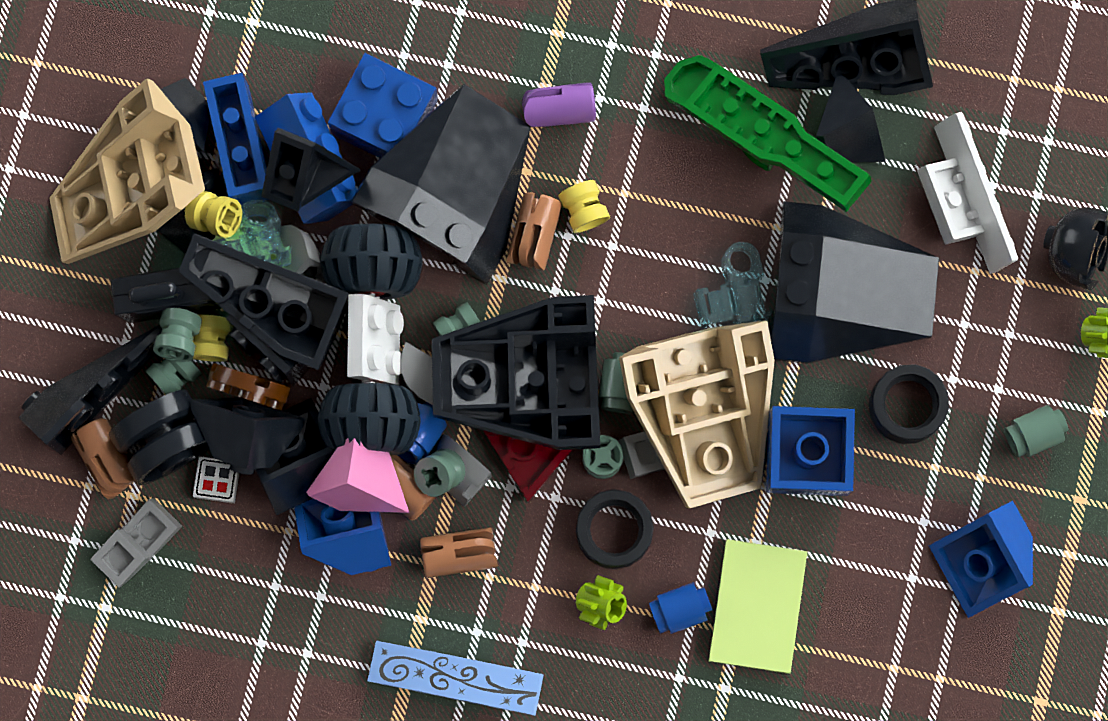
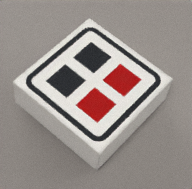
M199 456L193 497L235 504L239 473L231 471L229 463Z

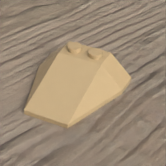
M148 78L119 102L49 198L61 261L63 263H73L155 232L205 190L190 124L154 81Z
M767 321L708 328L637 346L619 357L626 397L686 508H693L761 488L775 361Z

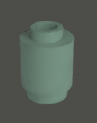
M615 352L612 359H604L598 396L602 400L601 409L615 413L632 414L633 409L626 397L619 357L625 353Z
M1045 405L1011 421L1012 425L1004 428V433L1012 452L1018 458L1023 455L1031 457L1065 441L1064 433L1069 429L1062 412L1059 409L1053 411L1049 405Z

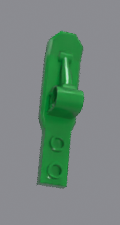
M698 55L681 60L665 77V97L669 103L683 109L741 148L743 153L758 167L770 171L774 165L779 166L845 212L850 209L872 182L870 174L808 134L793 113L710 59Z

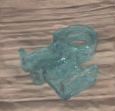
M251 200L241 206L242 221L239 228L242 235H239V239L226 241L225 238L214 240L280 267L291 264V246L284 247L280 239L281 221L275 207L264 200ZM262 216L268 220L262 223H254L249 221L248 218ZM271 254H275L277 258L271 260Z
M747 242L734 243L725 251L721 259V268L725 284L720 286L721 290L709 292L708 287L697 289L693 293L701 328H705L709 324L733 320V316L740 315V317L733 321L735 324L766 321L772 315V311L765 312L758 280L763 278L764 272L758 250ZM736 251L746 253L751 259L750 269L746 272L736 271L730 263L732 253ZM704 295H707L711 314H708Z

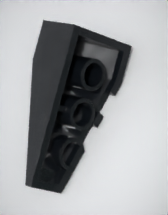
M893 0L875 4L760 49L769 87L817 90L820 86L833 87L836 76H844L856 90H880L882 95H898L933 87L926 43L916 0Z
M197 234L193 235L178 271L278 355L318 371L336 338L348 307V292Z
M160 325L154 327L51 384L42 393L39 391L34 392L22 405L24 412L18 418L46 445L62 455L73 443L71 440L72 434L77 435L76 432L79 428L94 421L156 354L153 351L156 336L161 334L163 330Z

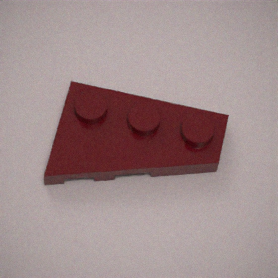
M483 430L527 503L532 500L573 451V449L557 450Z

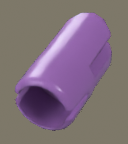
M590 82L536 88L526 91L522 97L525 121L531 127L589 123L596 120L594 90Z

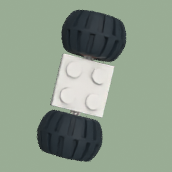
M385 224L346 225L333 230L323 246L320 264L327 285L349 293L347 377L362 380V383L343 384L331 388L321 403L318 414L320 434L326 446L328 445L335 450L340 446H344L347 438L349 443L355 438L356 442L359 445L361 442L367 450L389 452L390 455H401L408 452L418 436L421 423L418 404L409 389L399 386V375L401 374L400 334L404 326L403 316L400 312V305L382 300L400 298L410 294L420 278L423 260L419 244L414 235L402 227Z

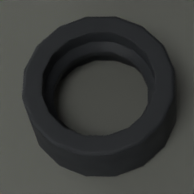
M916 364L900 365L887 371L873 387L869 399L870 417L876 429L886 438L901 444L918 443L931 437L945 422L949 410L948 392L942 380L930 369ZM901 381H914L920 383L928 390L932 398L933 409L930 417L924 424L905 428L897 425L890 419L886 412L885 399L893 385Z
M613 489L599 492L586 501L578 514L575 532L578 545L587 559L600 567L619 569L629 567L643 557L651 544L654 526L651 512L641 499L630 492ZM613 505L624 507L632 512L637 519L639 527L638 537L633 546L625 552L616 554L605 552L597 547L592 540L590 532L591 521L596 513L604 507Z

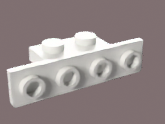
M954 113L934 126L946 160L925 165L917 170L945 245L976 237L989 273L992 274L1016 262L1018 256L1014 242L1009 235L1001 214L999 203L994 196L986 175L985 167L974 144L971 130L966 123L963 113Z

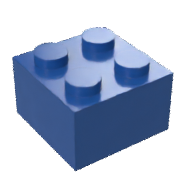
M364 53L328 121L331 134L381 158L433 111L438 101L437 88Z
M772 406L769 410L766 493L848 496L852 493L855 409Z

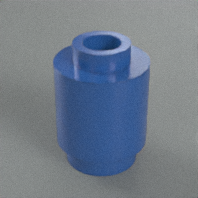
M428 402L423 404L417 403L421 418L418 436L408 452L397 455L410 464H417L419 460L427 457L447 427L445 420L433 417V405Z
M694 582L657 595L658 600L649 602L660 634L669 630L673 634L706 622L708 620L705 613L712 611L705 588L696 590Z

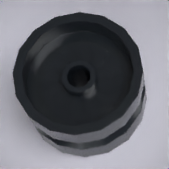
M178 390L149 402L122 419L109 432L108 435L120 454H133L127 464V468L137 485H146L160 480L188 465L209 450L197 421H192L194 418L190 409L192 398L187 390Z

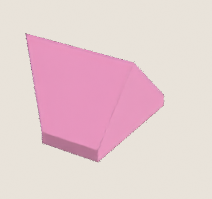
M347 438L345 445L336 449L306 492L310 497L339 511L409 513L390 453L367 450L361 442L359 445L355 438L350 443Z

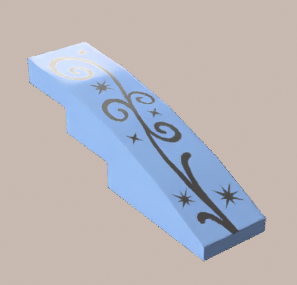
M376 641L367 681L535 716L544 675Z

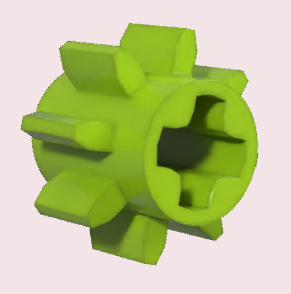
M1097 307L1096 316L1085 318L1081 327V340L1083 344L1089 347V353H1096L1099 358H1108V308Z
M597 575L595 584L585 583L579 589L576 596V606L582 612L579 619L602 630H606L608 622L616 623L620 621L627 608L626 597L621 594L624 587L600 575Z

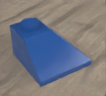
M314 498L294 507L300 548L303 555L350 575L371 572L379 568L391 566L380 512L339 511Z
M1013 501L929 545L968 618L1033 585V536Z

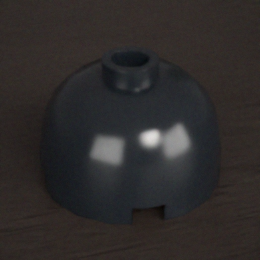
M1088 207L1073 209L1060 218L1057 226H1049L1044 237L1043 247L1049 250V264L1053 272L1061 280L1090 291L1096 287L1099 281L1092 280L1096 267L1099 271L1104 272L1108 262L1107 211Z

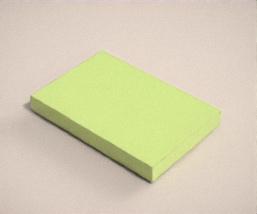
M726 539L708 662L791 674L808 551Z

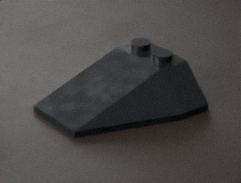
M463 84L369 168L350 203L383 223L393 222L454 259L452 265L487 285L507 250L531 126Z
M783 202L779 238L781 250L774 315L771 319L770 327L774 360L808 364L932 337L939 257L826 206Z
M594 295L551 297L433 338V417L557 450L600 448Z

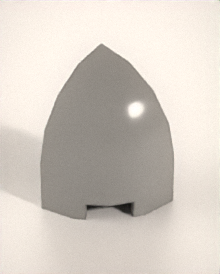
M293 225L281 226L276 230L273 236L281 266L324 283L325 280L320 264L321 255L310 235Z
M406 342L400 356L403 378L407 386L418 397L433 405L432 357Z
M443 434L435 447V452L440 449H450L462 458L465 464L464 480L460 485L448 490V493L465 507L492 477L491 472L461 445L446 434ZM435 467V468H434V469H435V473H436V476L438 477V474H437L438 469Z

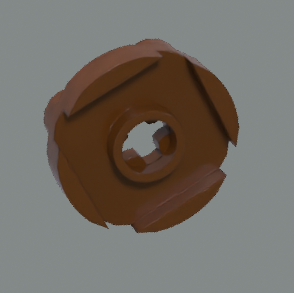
M212 363L206 387L278 410H282L290 391V387Z

